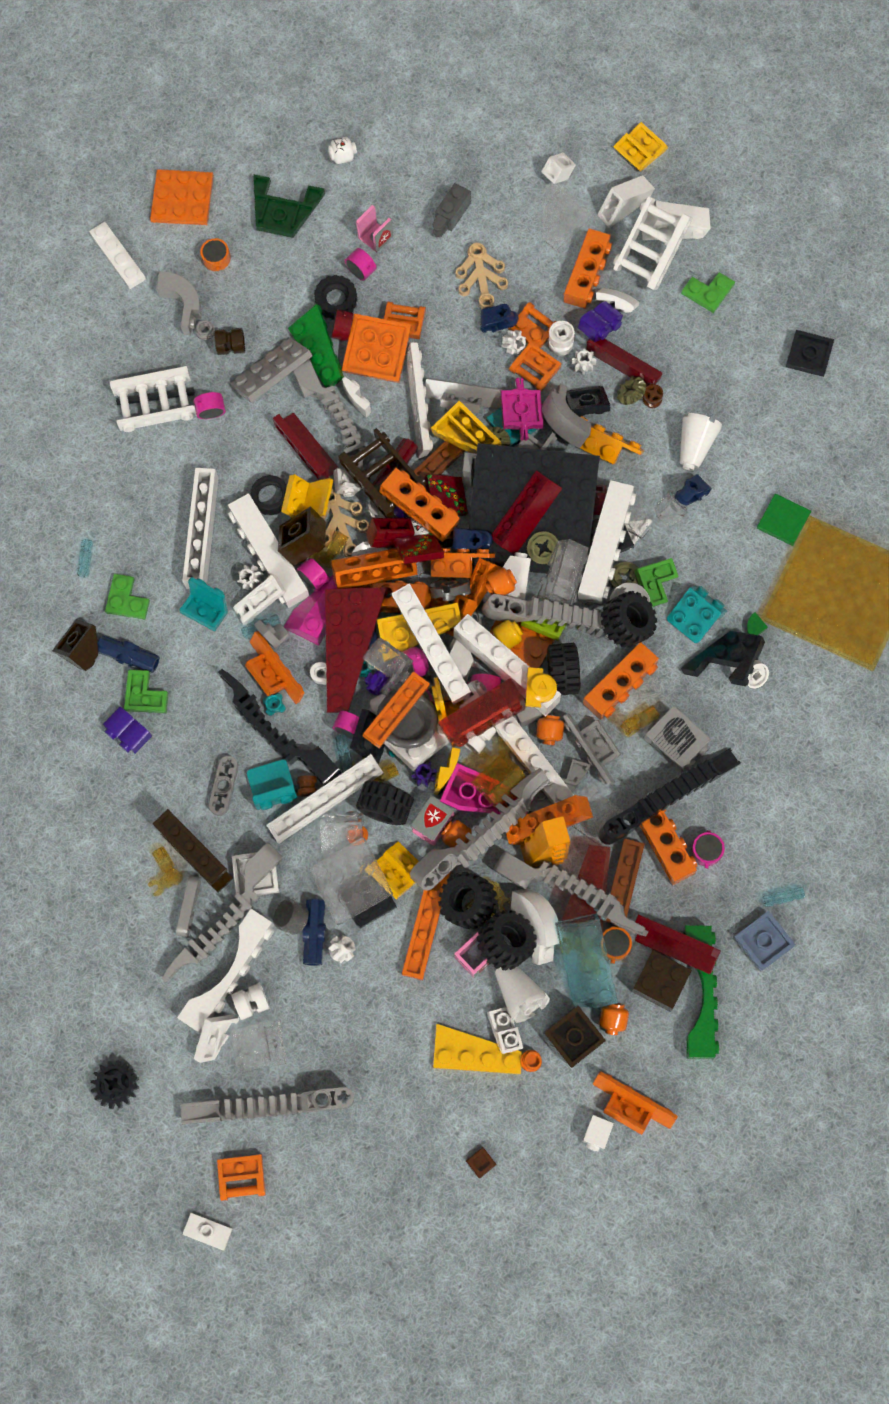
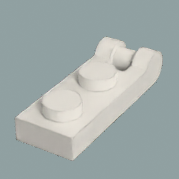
M271 575L239 601L233 609L236 614L241 616L242 624L247 625L286 591L277 576Z

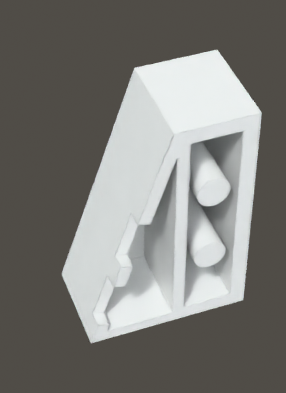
M655 201L653 204L677 218L679 216L682 217L683 214L693 218L683 239L703 238L711 229L709 208ZM650 212L644 224L668 236L670 234L673 235L676 229L673 224ZM642 232L643 240H658Z

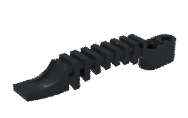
M223 669L218 671L221 675L220 677L233 689L234 697L232 702L238 714L243 716L245 721L250 723L252 728L257 730L262 738L264 737L265 741L269 745L271 744L276 752H279L282 759L286 758L290 765L294 764L297 760L302 761L306 766H309L310 771L323 786L342 774L319 746L313 750L296 749L297 746L294 739L288 742L284 733L280 736L276 727L273 729L269 720L266 721L265 715L260 711V706L256 701L257 697L254 694L250 696L248 694L249 691Z
M731 748L712 759L705 760L704 763L701 762L687 773L681 774L679 778H674L670 783L664 784L662 788L656 789L654 793L651 792L645 798L638 800L632 807L609 819L598 832L599 840L606 845L617 842L650 819L651 816H656L661 810H665L669 805L675 804L677 800L683 799L693 791L696 792L700 787L702 789L708 783L715 781L740 765L741 762L736 759L731 752ZM624 820H627L630 825H627Z

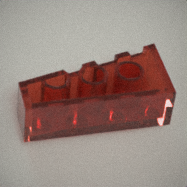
M509 678L442 719L438 724L453 748L456 746L461 747L469 739L483 734L486 730L524 711V698L512 679Z
M589 845L577 878L586 881L589 886L592 884L598 890L602 889L606 892L611 847ZM574 893L573 895L571 894L560 923V930L601 936L604 920L601 919V916L597 914L592 906L586 903V900L580 899Z

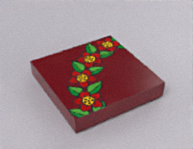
M427 474L424 477L427 483L426 491L431 496H437L445 507L455 510L458 516H466L468 514L462 477Z
M432 533L394 538V546L404 564L444 558V551Z

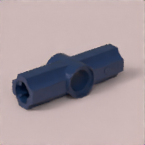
M103 635L97 643L99 654L113 658L122 665L125 663L128 664V667L135 666L154 673L159 664L160 657L158 655L142 650L131 642H120Z
M309 899L306 900L307 918L302 934L304 942L303 964L319 966L322 965L323 942H325V900Z

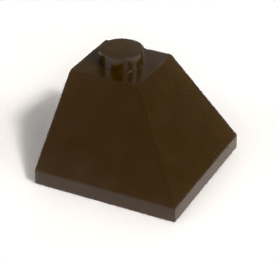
M76 619L52 651L78 669L87 671L94 665L95 659L98 656L96 626Z

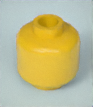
M505 620L493 629L494 637L508 649L513 648L522 641L521 635H523V632L515 621Z

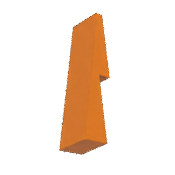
M482 558L478 559L469 581L471 593L468 595H457L454 603H458L461 620L467 614L472 616L488 590L485 585L488 583L487 576L502 567ZM454 628L445 633L454 636Z

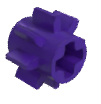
M376 671L374 675L369 672L364 680L365 684H367L366 690L375 696L380 695L381 692H388L391 687L388 682L389 677L380 671Z
M431 762L427 765H419L414 770L416 774L411 775L413 780H418V787L422 783L428 788L430 781L436 782L435 777L432 775L437 773V769L431 770ZM421 771H425L427 773L426 778H423V776L421 775Z

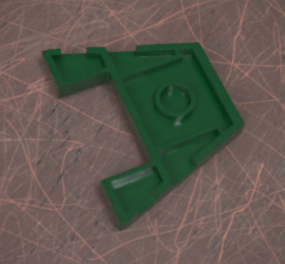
M254 174L257 231L294 238L325 196V189L308 185L303 202L267 195L271 183L270 177Z

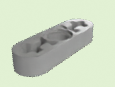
M232 756L223 757L218 764L209 801V809L216 816L226 814L229 809L238 772V763ZM228 761H231V764L234 766L229 768L228 775L232 776V778L220 776L221 773L225 775L226 768L223 765L228 764ZM221 781L229 782V789L220 791L218 789L219 783ZM216 793L221 796H227V798L222 797L221 803L224 805V808H220L219 811H216V807L213 806L219 802V796H216Z
M190 875L188 878L177 924V936L189 937L195 912L193 907L197 904L201 877Z

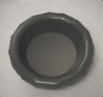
M397 691L391 693L383 699L381 704L378 706L376 717L383 710V708L387 705V703L391 700V698L395 695ZM422 695L386 741L395 747L405 749L417 748L430 741L438 725L436 707L431 700Z

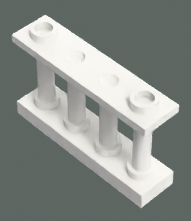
M648 196L647 200L644 199L640 206L641 213L621 254L618 253L614 259L613 264L615 266L613 269L620 271L622 267H625L646 278L649 282L647 287L657 290L693 218L685 214L677 218L654 206L655 199ZM649 212L673 224L676 228L673 235L670 234L668 236L644 224ZM642 231L664 242L665 246H667L664 253L659 254L635 242L639 232ZM633 249L655 260L656 264H658L655 271L652 270L650 272L627 260L630 250Z
M187 366L110 381V387L114 396L120 397L123 419L116 420L120 431L132 432L135 428L179 419L188 421L197 416L195 406H189L185 383L190 382L191 378ZM176 384L181 408L170 410L166 387ZM157 388L162 411L150 414L146 391ZM138 392L143 415L131 417L127 395Z

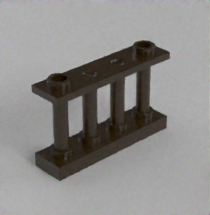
M375 428V441L354 456L351 455L349 457L344 451L338 457L343 468L385 518H395L394 509L396 505L389 499L385 500L379 492L383 482L373 486L369 481L371 480L370 477L394 460L400 467L399 470L408 473L412 481L422 484L425 488L427 483L421 475L417 476L392 447L385 432L381 433ZM382 446L388 454L366 471H361L357 467L359 465L358 462ZM405 488L401 493L408 494L410 491Z
M169 809L152 823L170 845L217 893L233 879L227 872V868Z

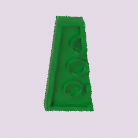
M316 304L288 329L296 342L311 352L312 357L309 359L326 388L334 387L344 378L338 357L334 352L333 342L329 337L328 327L321 313V306Z

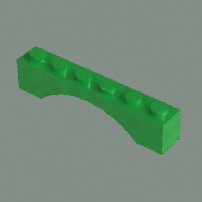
M685 925L683 928V934L710 946L715 945L716 935L715 932H712L711 926ZM697 969L702 986V1006L693 1029L686 1037L687 1059H714L716 1057L715 1054H719V1041H715V1032H718V1019H714V1010L718 1008V999L714 997L713 988H717V976L713 975V971L711 974Z

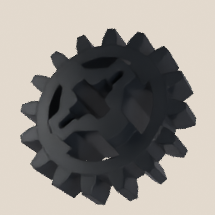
M119 1060L116 1061L115 1065L108 1061V1067L100 1065L101 1072L93 1073L97 1079L91 1080V1083L95 1085L91 1092L97 1093L94 1098L96 1101L102 1099L101 1106L105 1107L109 1103V1109H114L116 1104L121 1109L123 1102L128 1105L130 1104V1096L136 1098L133 1091L139 1089V1086L135 1085L139 1077L132 1076L136 1071L133 1068L128 1070L129 1064L125 1063L121 1067L122 1064ZM113 1070H118V1071H116L115 1074H113V1075H110V1076H107V1075H106L107 1073H109V1072H111V1071H113ZM126 1077L129 1080V1087H126L125 1084ZM108 1080L115 1082L117 1081V1084H119L122 1090L119 1088H113V1086L111 1085V1083L108 1082ZM102 1082L104 1083V1087H105L104 1092H102V1089H101V1083H102ZM122 1093L124 1095L119 1099L112 1100L117 1094Z

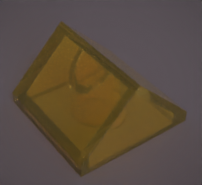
M501 753L471 783L495 808L498 803L507 807V804L501 797L506 794L512 800H515L517 797L510 791L526 776L517 764Z

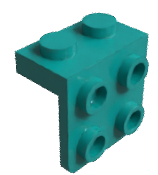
M190 577L188 580L190 595L180 608V613L215 632L228 613L224 592L219 588L208 586L202 579Z
M702 586L690 587L667 617L669 623L694 643H699L717 619L722 618L727 612L723 608L725 605L716 598L713 600L708 596L709 592Z
M282 759L247 771V777L253 794V802L257 810H267L272 808L273 805L286 804L298 798L286 760Z

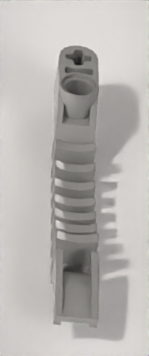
M310 359L292 371L300 391L302 390L303 397L311 396L321 400L324 404V410L329 409L331 417H335L336 424L340 426V431L343 435V442L345 444V449L343 450L349 457L351 455L354 456L364 449L365 444L362 442L360 434L357 433L356 426H353V421L351 417L349 418L348 411L340 400L339 394L335 393L333 386L327 388L321 386ZM367 457L358 462L359 465L357 467L361 471L364 470Z
M500 594L491 595L482 607V612L487 618L502 622L505 620H510L511 622L537 620L536 623L542 624L545 619H548L547 624L550 625L558 621V626L568 623V628H573L575 625H578L577 630L580 631L587 627L586 633L589 634L595 630V637H600L604 633V625H601L603 618L599 610L595 609L590 611L589 608L584 607L581 609L576 605L571 607L566 603L561 605L556 601L551 603L546 599L539 601V598L535 597L531 601H525Z
M538 768L510 791L518 798L515 801L504 794L501 798L508 807L506 808L498 803L496 808L501 814L497 815L492 811L489 815L493 821L489 822L485 819L482 822L485 826L483 830L477 826L474 829L477 833L475 837L468 832L465 835L469 840L467 844L458 838L455 841L457 843L455 847L441 850L433 849L428 852L411 869V879L422 889L428 891L434 888L457 865L461 864L467 868L469 866L467 861L473 860L475 862L478 859L477 855L485 853L486 847H491L494 844V840H499L502 837L501 834L503 832L507 833L511 825L515 826L519 818L523 819L526 816L525 813L531 809L530 806L534 796L550 782L544 771Z
M269 843L265 844L239 870L245 877V892L243 894L237 893L234 896L241 903L239 907L236 903H232L229 906L235 914L232 916L229 912H226L223 915L228 922L225 924L222 920H219L216 923L221 929L219 932L214 927L208 930L209 934L213 937L212 940L205 933L198 937L206 945L205 948L195 939H190L188 943L196 950L198 955L196 956L188 947L184 948L163 975L162 979L164 982H168L182 966L188 963H200L203 959H207L210 956L209 952L217 948L216 944L221 943L225 939V934L229 935L232 932L231 928L239 924L238 920L246 916L245 912L254 907L252 900L257 902L260 899L254 892V887L283 859Z
M504 851L493 867L495 872L525 890L529 884L541 881L548 884V887L551 889L555 885L562 891L566 888L572 895L576 893L580 899L586 900V903L592 906L604 921L608 918L611 920L610 922L625 930L645 937L648 934V931L644 930L645 927L626 918L624 906L610 893L607 895L602 889L598 890L592 884L589 886L586 881L579 880L575 875H570L565 870L561 871L555 865L552 867L544 861L540 868L534 869Z
M339 1087L308 1091L302 1094L291 1093V1096L282 1094L280 1097L273 1095L269 1096V1098L258 1097V1099H253L251 1097L247 1098V1100L238 1098L236 1101L224 1099V1102L215 1100L181 1104L182 1125L342 1110L348 1109L353 1105L354 1095L351 1089ZM344 1092L347 1096H351L346 1104L338 1100V1097H342ZM321 1094L328 1097V1103L325 1106L316 1104V1098Z

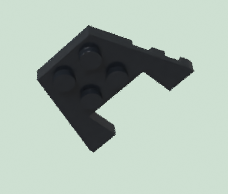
M729 631L683 665L681 670L685 675L698 677L709 663L735 667L736 669L728 677L731 684L746 687L749 683L748 676L754 671L753 664L755 660H758L765 644L764 638L760 635Z

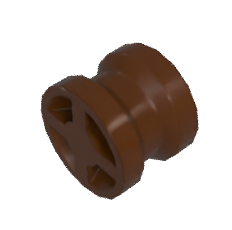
M656 384L646 387L643 395L645 406L648 408L660 406L663 398L662 388Z
M306 775L296 778V783L298 784L297 796H310L317 791L315 788L317 777Z

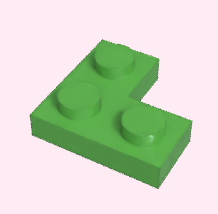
M720 272L709 286L692 277L683 288L681 294L714 313L735 285V281Z
M672 558L634 570L639 585L647 591L650 597L652 607L668 602L662 583L679 577Z
M114 574L105 609L107 614L146 620L150 600L131 596L134 577Z
M128 670L124 705L126 712L167 713L168 692L148 690L149 671Z

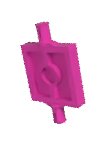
M516 378V389L501 390L503 429L520 430V440L523 441L525 438L526 441L529 439L528 429H543L541 391L524 388V379L520 378L519 381V378Z

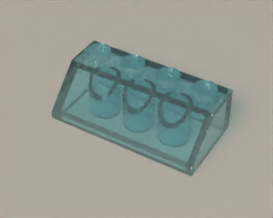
M598 914L555 922L574 1007L579 1005V1007L598 1008L618 1003Z

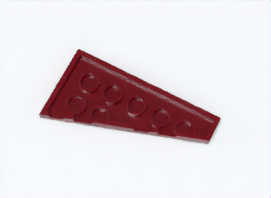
M387 587L325 589L327 713L349 712Z

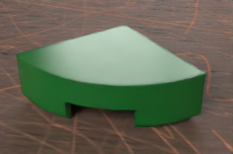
M754 612L748 620L747 633L760 635L767 630V625Z

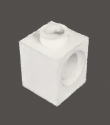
M560 153L548 158L542 173L553 184L569 179L576 164L564 153Z
M592 1115L582 1141L587 1143L586 1148L596 1152L599 1151V1148L604 1150L614 1123Z

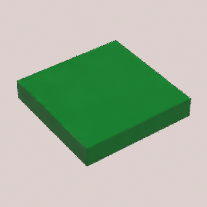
M775 493L757 529L793 546L811 510Z

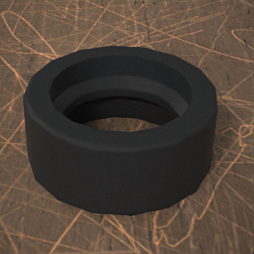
M273 475L262 476L255 481L250 493L260 513L271 516L281 512L287 485L284 480ZM270 485L279 487L282 497L277 503L272 505L261 503L258 495L262 488Z

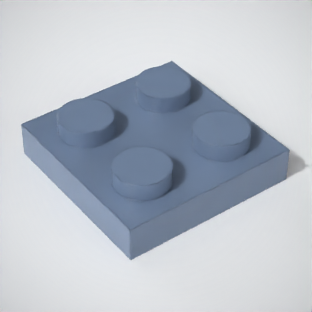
M769 911L734 936L761 972L796 946Z

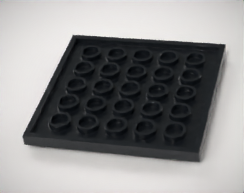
M478 443L469 529L488 531L492 535L537 470L559 485L562 490L517 553H525L527 558H530L527 551L529 539L538 532L552 533L558 539L560 545L557 558L548 564H539L531 559L529 572L582 578L589 556L600 456ZM546 540L543 544L535 543L540 548L539 556L544 551L552 552L547 548L549 540ZM492 541L491 546L487 549H489V553L495 554V558L482 559L503 567L508 558L515 555ZM470 549V553H477V549ZM472 557V566H476L479 558Z

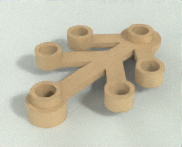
M473 243L468 248V258L461 267L456 269V277L458 279H465L467 270L474 262L476 269L465 283L459 286V294L461 296H468L470 288L478 279L481 292L479 297L480 308L494 307V297L488 292L486 278L497 284L499 290L507 289L508 280L485 268L483 261L493 266L496 273L504 272L505 264L503 261H498L486 254V248L481 243ZM501 265L502 268L497 269L496 266ZM459 271L465 272L463 275L458 274ZM500 282L506 283L504 286L499 285ZM462 288H467L468 291L463 292V291H461V289H462ZM489 302L490 305H484L483 303Z
M332 489L330 496H333L334 499L329 500L326 515L321 516L325 520L330 510L333 514L326 529V537L329 540L325 542V547L331 544V538L338 527L345 545L343 548L344 557L347 558L352 556L348 549H355L357 545L352 543L346 525L358 529L361 533H366L369 523L365 519L356 520L342 514L339 507L349 510L353 515L358 516L363 511L362 505L359 502L350 503L341 499L340 494H336L335 490ZM354 507L360 508L358 511L353 510ZM366 524L367 526L366 528L362 529L360 528V525Z

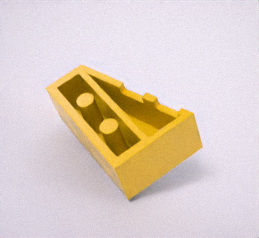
M460 401L431 427L434 436L469 453L477 454L478 443L502 446L501 441Z

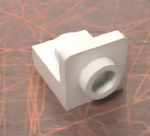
M337 468L333 471L336 494L352 497L361 490L345 469Z

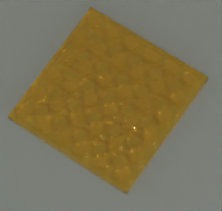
M809 516L760 618L769 625L873 672L889 639V550Z

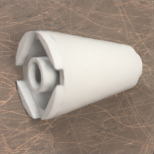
M688 413V416L686 414L683 415L680 464L683 465V469L694 471V469L700 467L719 434L722 423L716 419L713 423L709 421L710 417L697 413Z
M500 967L495 971L505 1004L513 1022L520 1023L536 1015L533 1012L540 1007L543 1010L549 1003L550 998L547 993L519 967L512 970H502Z

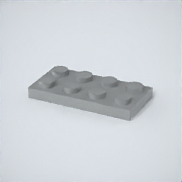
M289 338L283 341L274 351L269 352L261 361L253 364L245 373L237 376L230 385L237 393L252 403L311 358L312 354L307 348Z

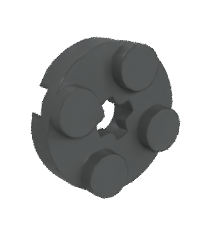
M449 578L437 580L429 586L431 598L443 597V601H451L457 595H468L471 593L469 579L455 578L456 581H449Z

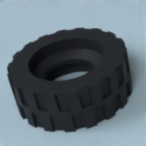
M342 275L327 276L317 284L314 291L315 303L321 306V313L324 317L334 320L337 309L349 312L354 311V308L357 306V292L355 285L350 279ZM332 290H341L345 294V301L338 306L329 304L326 299L327 294Z

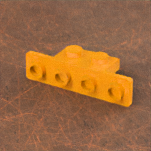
M596 423L594 426L591 425L590 435L580 448L593 455L600 456L601 459L613 465L616 463L623 447L639 455L645 451L641 449V444L632 440L629 443L623 440L624 436L616 432L610 434L605 431V427Z

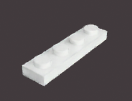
M106 222L89 231L92 238L129 289L146 280L144 274Z

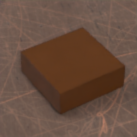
M484 1147L466 1160L479 1179L497 1165Z

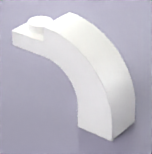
M526 888V890L512 891L511 910L516 911L517 915L519 913L524 915L523 918L530 921L529 925L535 929L533 934L537 936V939L534 941L537 945L532 955V963L541 965L553 961L554 945L561 943L560 925L554 909L545 897L532 889Z

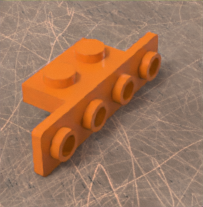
M442 548L444 558L431 560V577L471 578L472 557L495 558V554L489 553V549H477V553H470V549H457V553H450L449 548Z
M259 631L254 632L250 644L259 656L248 660L245 664L246 668L267 696L285 689L294 703H299L305 694L302 686L297 683L290 670L280 660L279 655L270 647L266 638Z
M600 1071L593 1083L594 1086L611 1095L603 1113L641 1135L644 1133L650 1119L671 1129L678 1117L670 1109L662 1107L653 1102L651 1098L639 1094L630 1086L620 1083L609 1074Z

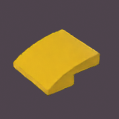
M642 122L629 134L626 133L613 146L640 172L668 149V146Z
M452 747L448 755L447 766H440L436 775L435 795L442 791L452 775L459 758V748Z
M398 841L387 849L383 856L369 865L366 871L397 900L416 883L411 879L410 872L419 861Z

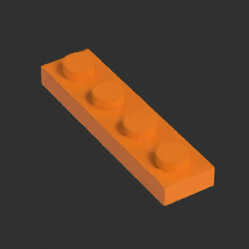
M413 671L366 729L363 737L380 749L428 689L430 683Z

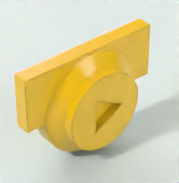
M528 667L525 707L541 708V703L548 702L554 698L557 684L550 675L543 673V668Z

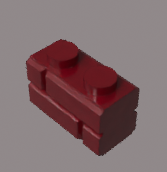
M372 518L370 526H368L366 531L370 547L395 548L394 538L414 536L415 534L410 518Z

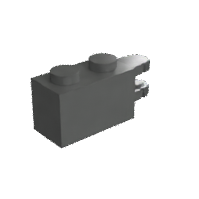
M457 183L453 184L435 211V219L432 223L435 237H442L447 230L453 231L471 204L470 190Z

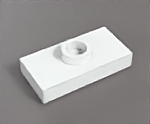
M191 1213L182 1235L225 1251L233 1229Z

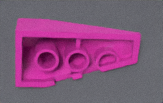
M333 575L329 577L330 580L318 591H314L292 611L284 625L286 630L318 646L326 634L325 589H337Z
M457 763L440 802L461 811L491 813L494 811L496 814H501L496 805L500 803L504 807H508L501 798L504 794L514 801L518 798L510 792L513 789L512 787Z

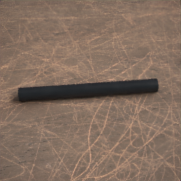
M194 387L186 388L187 396L195 395ZM178 389L166 391L168 399L179 397ZM159 392L147 394L148 401L160 400ZM139 395L127 396L129 404L140 403ZM120 397L116 398L117 406L121 405Z

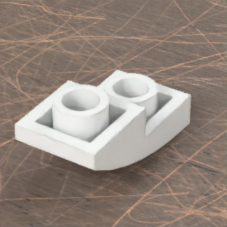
M601 288L596 292V300L607 301L609 304L615 301V309H621V312H632L639 306V301L617 290Z
M344 377L342 379L343 387L348 399L367 418L371 413L370 402L361 396L360 386L356 381Z
M507 1007L487 1012L501 1053L505 1054L523 1049L518 1027H515L514 1022L510 1018Z

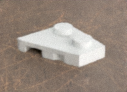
M232 1014L206 1018L196 1046L194 1059L199 1063L215 1060L222 1045L225 1044L229 1037L225 1033L232 1023H238L239 1017Z

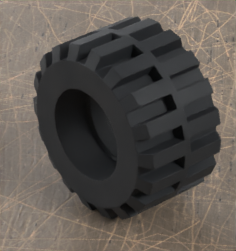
M634 591L624 592L609 600L603 606L601 625H604V633L608 634L609 640H613L614 644H620L621 647L629 648L649 639L654 634L653 631L657 628L655 625L657 623L656 611L653 610V605L647 601L648 598L646 596L642 597L641 593H634Z
M574 642L549 644L547 648L548 675L555 680L557 691L561 693V696L579 694L581 682L577 646Z
M366 781L363 784L356 808L362 814L374 820L391 825H405L414 799L410 794L395 786L378 781Z
M468 872L456 873L454 878L449 877L447 879V885L443 884L441 887L444 889L442 893L439 892L441 901H438V904L442 907L440 910L441 914L445 915L444 918L454 925L465 929H478V925L482 927L485 921L491 918V914L496 913L497 909H494V906L498 905V900L494 897L497 896V892L492 890L494 886L485 878ZM473 890L475 896L474 903L470 909L464 912L462 909L463 897L467 892Z
M508 910L499 911L486 921L478 931V950L482 951L481 956L483 958L486 957V962L489 965L491 963L494 964L496 969L501 967L502 970H512L534 953L537 945L534 942L537 939L536 934H533L535 929L529 925L530 921L528 919L525 920L523 918L524 915L521 913L517 915L516 911L513 910L510 912ZM502 934L510 940L512 946L504 941Z

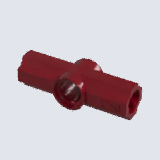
M403 438L396 448L398 454L407 464L418 450V446L414 441L408 438ZM394 460L383 467L372 483L373 486L375 484L379 485L393 472L394 469L391 466L397 465Z

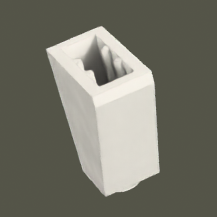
M643 175L616 185L610 189L597 216L610 228L638 209L644 199L647 200L648 196L651 197L655 188Z
M515 552V556H510L503 566L507 570L510 569L517 581L515 590L505 596L521 600L526 598L531 558H527L525 553ZM489 591L485 594L483 602H486L491 596Z

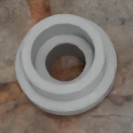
M203 320L197 324L195 332L200 339L207 340L213 337L215 328L211 322ZM203 329L209 330L205 333L202 332Z

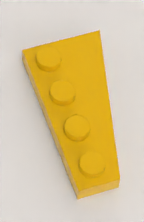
M458 603L425 609L438 635L453 629L461 621ZM402 614L377 619L385 661L404 650L419 645Z
M436 1024L433 1068L521 1075V1051L516 1050L502 1054L497 1043Z

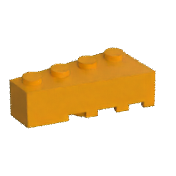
M564 817L541 822L535 829V832L530 834V838L524 840L520 848L526 864L534 868L541 866L544 861L551 863L552 866L564 863L570 846V838Z

